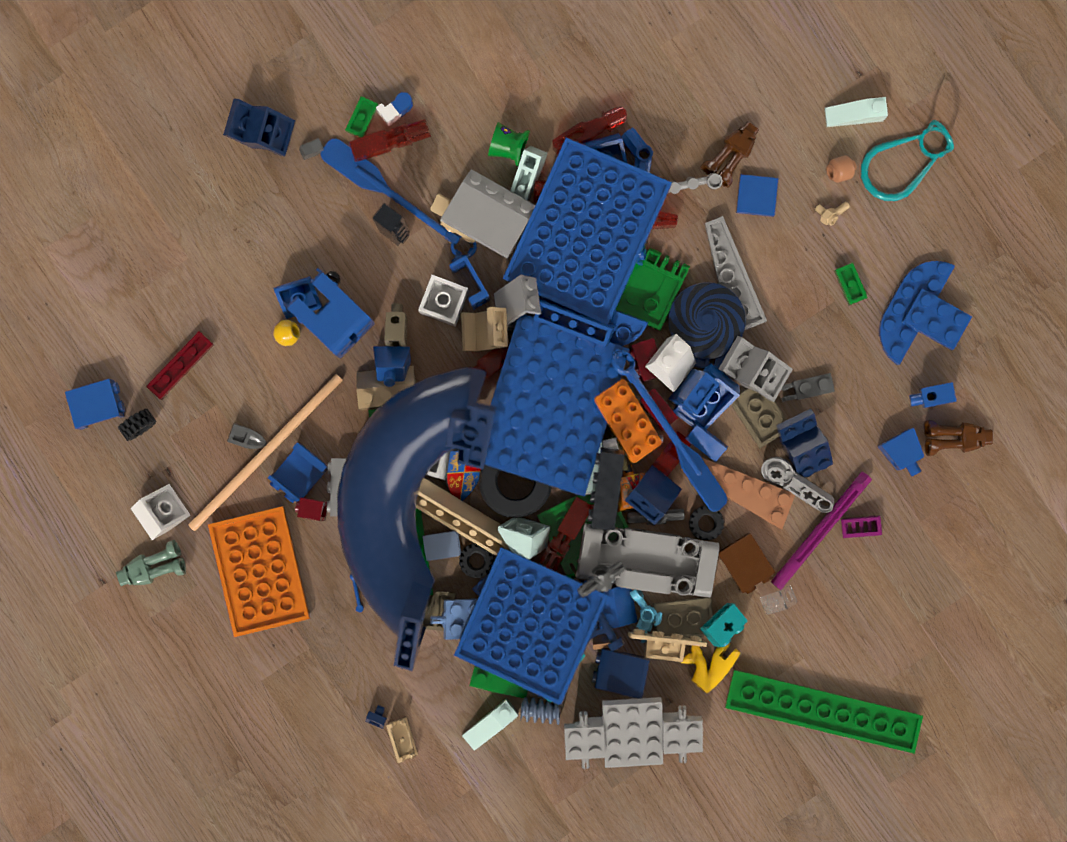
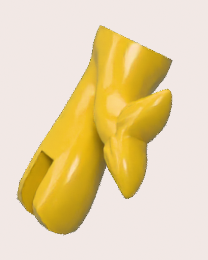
M731 643L725 647H717L715 649L709 670L707 669V663L700 646L692 645L691 653L687 654L683 658V662H681L696 665L691 681L706 694L722 681L741 653L736 648L727 659L724 658L722 655Z

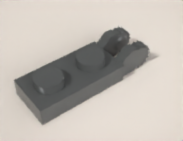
M831 373L793 381L790 384L783 385L781 389L784 391L794 388L795 395L784 396L782 402L795 399L801 400L835 392Z

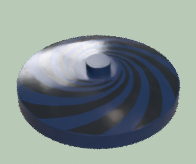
M710 282L698 283L686 288L674 300L668 319L669 331L671 336L677 334L691 347L695 358H719L729 352L737 336H743L746 324L745 311L739 298L725 286Z

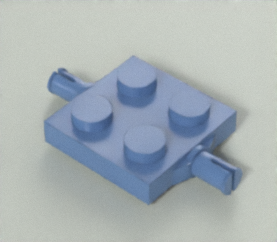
M478 599L444 600L442 616H431V624H442L445 640L461 639Z

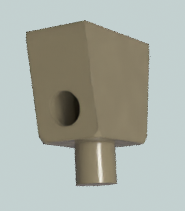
M400 303L391 304V312H386V346L407 347L406 313L403 312V305Z

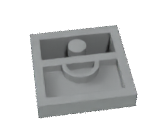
M737 336L719 367L720 371L743 387L758 392L772 402L777 398L793 370L769 351L755 347Z

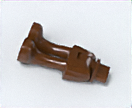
M746 122L743 127L728 135L724 139L725 146L713 160L705 161L701 165L703 172L707 175L717 173L729 154L733 152V157L718 173L723 180L722 186L729 188L733 183L732 173L743 158L750 156L755 143V136L759 129L750 122Z
M926 420L924 423V434L926 437L958 436V439H927L924 445L927 456H934L942 449L956 448L961 449L965 453L993 444L992 429H984V427L965 422L956 427L940 426L933 420Z

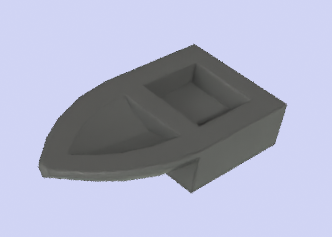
M233 423L227 438V442L249 449H259L267 445L265 439L260 434Z

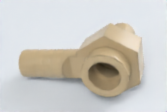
M844 202L836 209L829 208L826 210L819 204L815 211L821 215L820 221L822 223L832 226L838 220V215L842 214L850 206L847 202Z

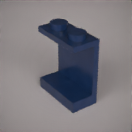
M652 465L624 501L655 525L665 515L682 488Z

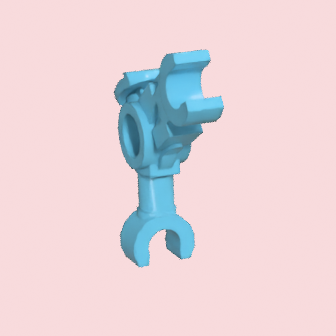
M633 590L630 592V595L641 608L640 619L636 627L645 630V633L647 631L651 632L654 621H656L654 623L655 627L661 623L662 612L657 613L655 608L647 605L641 590Z

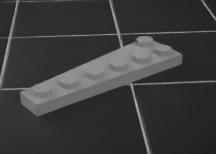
M722 216L705 223L718 284L730 289L741 301L746 316L745 330L767 322L724 217Z

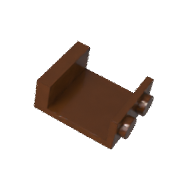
M751 533L745 534L719 551L718 558L726 566L741 593H751L757 589L755 585L760 582L763 584L773 579L772 575L776 573Z

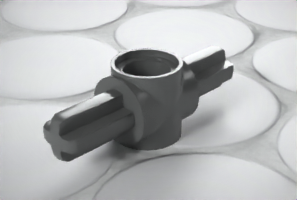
M668 509L655 525L666 524V521L684 520V510ZM628 512L627 514L628 523L630 524L646 523L647 525H654L639 512Z
M617 562L609 568L606 566L595 567L591 571L592 575L589 576L588 582L577 589L581 597H585L594 590L599 592L609 591L612 588L611 583L615 581L616 576L625 570V566L622 562Z

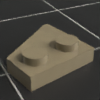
M436 591L425 611L422 625L426 629L444 631L442 624H431L430 620L432 619L430 618L431 616H442L444 600L456 599L457 593Z

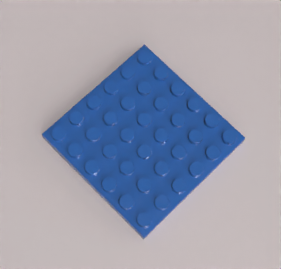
M501 547L454 656L561 705L609 595L594 590L587 596L581 597L577 589L583 585L582 583Z

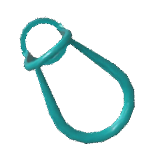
M932 120L928 128L922 131V134L874 146L865 155L861 164V179L865 189L874 197L883 201H898L908 197L917 188L937 158H942L954 149L953 139L941 122ZM930 131H938L945 136L946 148L939 154L929 153L924 148V136ZM918 139L921 152L931 158L928 165L901 192L886 194L877 190L872 185L868 176V167L871 159L879 152Z

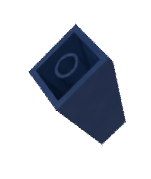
M606 648L601 649V652L597 651L595 663H598L597 671H593L591 682L594 683L595 688L641 699L650 660L641 655L616 650L611 652L610 649Z

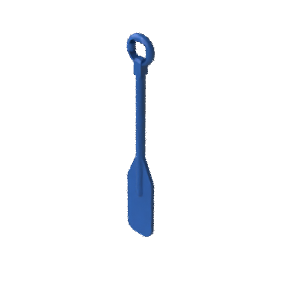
M338 139L329 140L323 147L324 151H321V158L324 162L360 188L386 194L451 242V251L456 257L460 255L462 257L465 256L458 249L455 250L454 245H457L462 237L447 231L439 223L390 189L375 165ZM476 241L473 243V248H470L467 252V258L475 254L477 250Z
M626 350L616 351L612 356L613 368L617 373L625 375L630 383L634 384L674 443L683 472L706 506L713 512L719 511L727 503L726 493L701 456L679 439L640 381V377L634 369L635 360L633 356ZM622 355L625 356L630 364V367L625 371L617 363V359Z

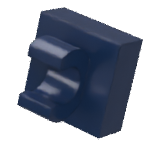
M378 705L375 713L369 711L365 722L383 729L387 718L382 717L385 708Z

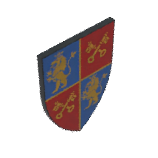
M459 449L451 450L448 453L446 484L450 494L463 501L476 487L481 469L457 463Z

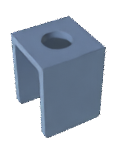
M456 531L423 536L426 561L457 557L461 554L459 534Z

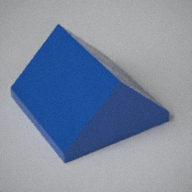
M311 276L274 287V292L286 319L295 316L283 303L285 302L288 305L296 296L312 311L322 308L317 288L311 283L313 280Z

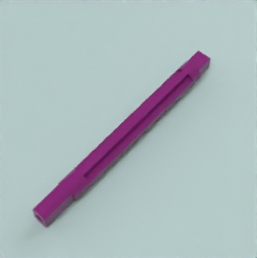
M863 471L858 475L834 504L833 509L825 515L772 579L771 583L781 590L872 481L869 475Z

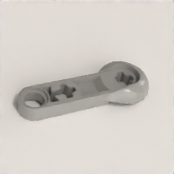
M772 457L764 461L761 473L768 482L783 486V488L820 512L827 513L833 509L834 498L796 473L786 459ZM826 500L830 503V505L824 506L820 503V501Z

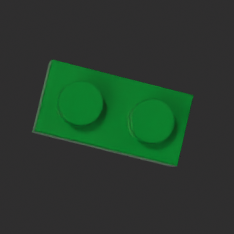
M361 96L345 131L364 139L377 111L378 103Z
M853 263L834 270L849 306L868 298Z

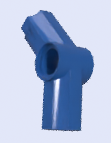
M633 127L621 136L623 143L635 157L634 167L650 173L653 150L644 142ZM645 151L648 153L649 157L647 159H642L639 156V153Z

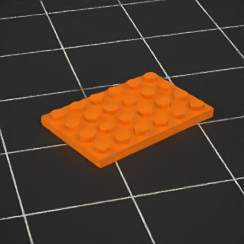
M284 506L208 524L234 637L310 619Z

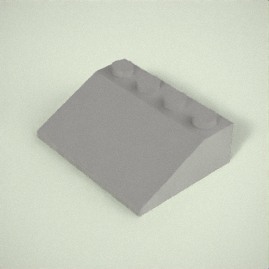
M471 169L440 221L508 258L520 240L535 205Z

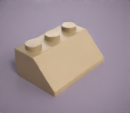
M409 366L403 382H395V385L392 387H387L384 385V381L377 380L376 370L357 372L358 408L360 410L377 409L398 392L416 384L414 366Z

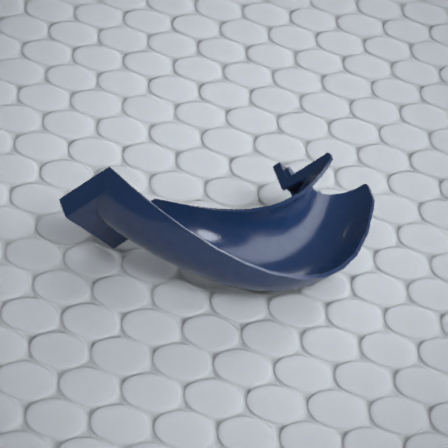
M474 368L453 370L428 377L398 392L379 407L360 429L342 469L337 492V526L343 555L354 581L373 611L398 637L394 666L413 671L426 631V627L422 623L434 584V578L427 567L418 541L415 515L416 501L425 475L442 456L455 448L459 449L457 463L484 469L496 407L478 403L486 376V371Z

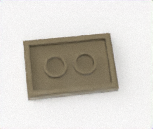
M747 388L731 404L759 449L779 437L776 425L787 419L775 401H769L758 392Z
M711 597L653 603L657 613L662 612V620L656 626V631L663 632L664 636H671L672 633L682 634L683 638H690L691 636L706 637L700 628L713 616Z

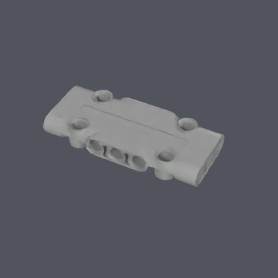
M585 523L576 578L588 580L589 576L592 575V569L595 567L606 566L609 568L617 562H622L625 570L616 576L615 581L611 583L616 584L618 587L663 594L674 592L680 595L710 598L719 554V543L695 540L689 537L682 538L675 534L635 528L620 529L615 527V530L591 528V524ZM611 532H617L618 536L615 540H608V535ZM692 543V550L686 552L684 550L685 545ZM681 581L687 582L684 589H678V584Z

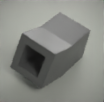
M318 138L301 145L299 151L303 160L321 154L324 148Z

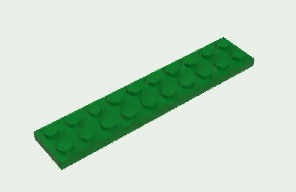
M734 669L725 702V708L913 754L916 751L923 715Z

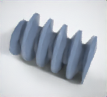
M524 697L521 704L520 722L523 716H525L526 722H529L530 718L533 717L534 723L540 718L544 724L546 718H548L549 724H552L553 720L556 719L557 725H559L561 706L557 703L552 705L548 700L544 704L542 698L539 699L537 704L535 698H532L530 703H528L527 697Z

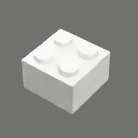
M431 275L418 311L420 314L456 327L469 290L467 287Z

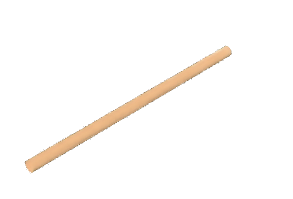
M335 374L188 526L196 531L343 379Z

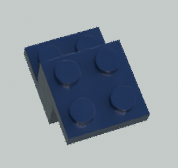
M233 99L223 135L250 148L266 149L279 156H286L295 120L267 106H252L240 99Z
M812 409L776 425L782 449L792 462L796 473L804 478H808L812 474L833 465L829 442L817 426L815 413Z

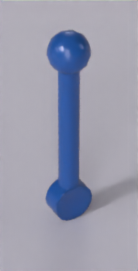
M350 574L357 601L356 611L362 612L364 607L360 602L358 587L352 574Z

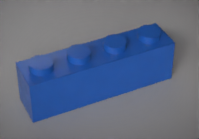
M545 299L540 301L541 314H535L533 319L605 347L609 344L615 326L612 324L606 325Z

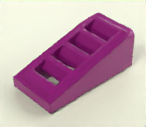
M881 515L841 519L843 538L882 535ZM875 520L876 531H872L871 521ZM863 521H867L868 532H864ZM848 522L852 524V533L848 532ZM855 522H859V525H860V532H859V533H856V523H855Z

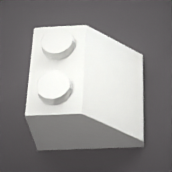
M675 334L664 341L645 367L674 392L694 367L696 361L691 347Z
M170 484L139 499L131 508L152 540L168 532L190 516Z

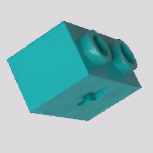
M726 603L700 630L713 646L725 647L731 642L730 638L734 634L740 633L745 628L744 625L748 620L734 603Z

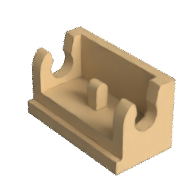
M407 717L389 722L386 726L397 763L403 762L408 758L412 759L418 755Z

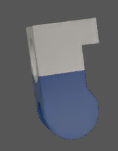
M401 92L389 105L384 107L381 103L376 107V110L385 123L390 126L412 109L413 101L408 93Z

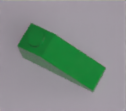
M474 666L469 686L519 698L527 696V689Z

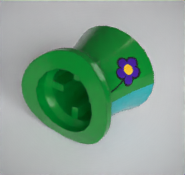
M498 122L494 130L488 157L510 158L518 167L530 130L518 133Z

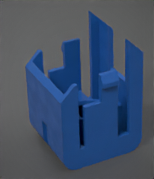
M317 268L316 270L319 274L311 283L330 301L317 314L297 296L288 305L285 302L283 305L297 318L300 324L303 323L330 351L341 359L375 323L338 287L339 285L336 282H333Z

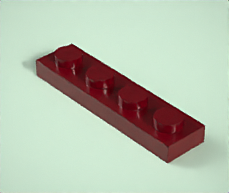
M198 331L146 387L162 400L214 344L203 333Z

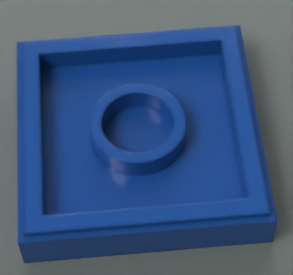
M740 174L736 213L774 217L778 178Z

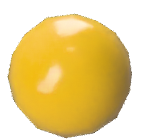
M282 320L276 324L273 336L280 345L292 346L300 337V329L295 322Z

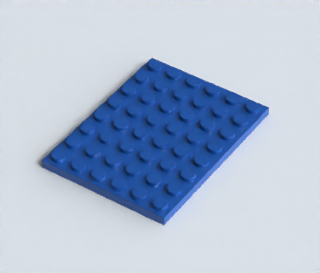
M566 138L503 279L511 282L520 275L535 277L540 296L609 325L672 186V182Z
M524 314L517 319L490 406L496 407L485 465L585 496L595 465L596 453L599 452L607 425L605 418L594 402V398L621 379L622 375L617 373L612 365L613 354L618 350L629 352L630 349L610 342L605 347L533 320L534 317ZM624 355L617 359V363L620 364L622 370H624L627 360Z

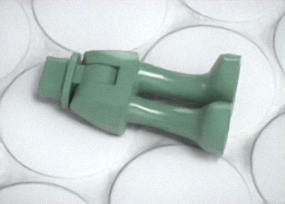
M171 540L166 543V549L148 557L141 554L134 558L122 570L116 572L120 586L126 584H151L154 578L171 572L178 576L186 574V565L183 558L175 559L153 569L151 568L153 564L181 556L178 544L175 540Z

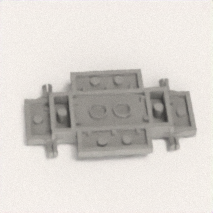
M661 697L602 701L603 717L587 718L588 713L584 711L583 717V712L581 711L579 712V722L564 724L566 760L581 759L583 769H585V763L587 769L590 767L589 759L604 758L605 768L663 765V753H678L679 762L683 763L684 761L686 763L687 753L703 752L702 716L686 715L687 707L683 705V711L680 705L678 712L662 713Z

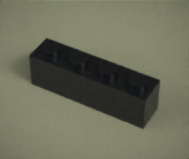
M383 203L372 218L382 235L397 246L400 243L404 244L409 237V229L404 218L387 204Z
M601 447L600 453H596L595 465H598V471L593 473L592 482L596 486L595 491H591L590 496L593 509L588 511V521H591V528L615 530L625 457L624 450Z

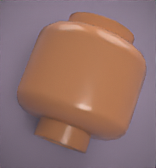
M846 155L831 159L826 168L829 179L836 183L852 179L855 174L856 163Z

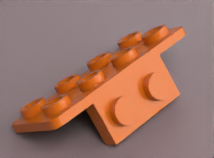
M619 380L594 398V402L631 463L638 462L662 444L649 417L645 414L639 400L635 397L626 380Z

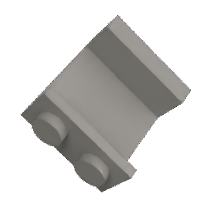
M520 275L494 293L495 307L506 308L507 330L514 331L517 318L525 313L541 314L535 277Z

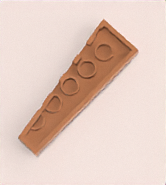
M702 458L726 493L728 499L756 514L773 526L783 529L795 497L794 494Z

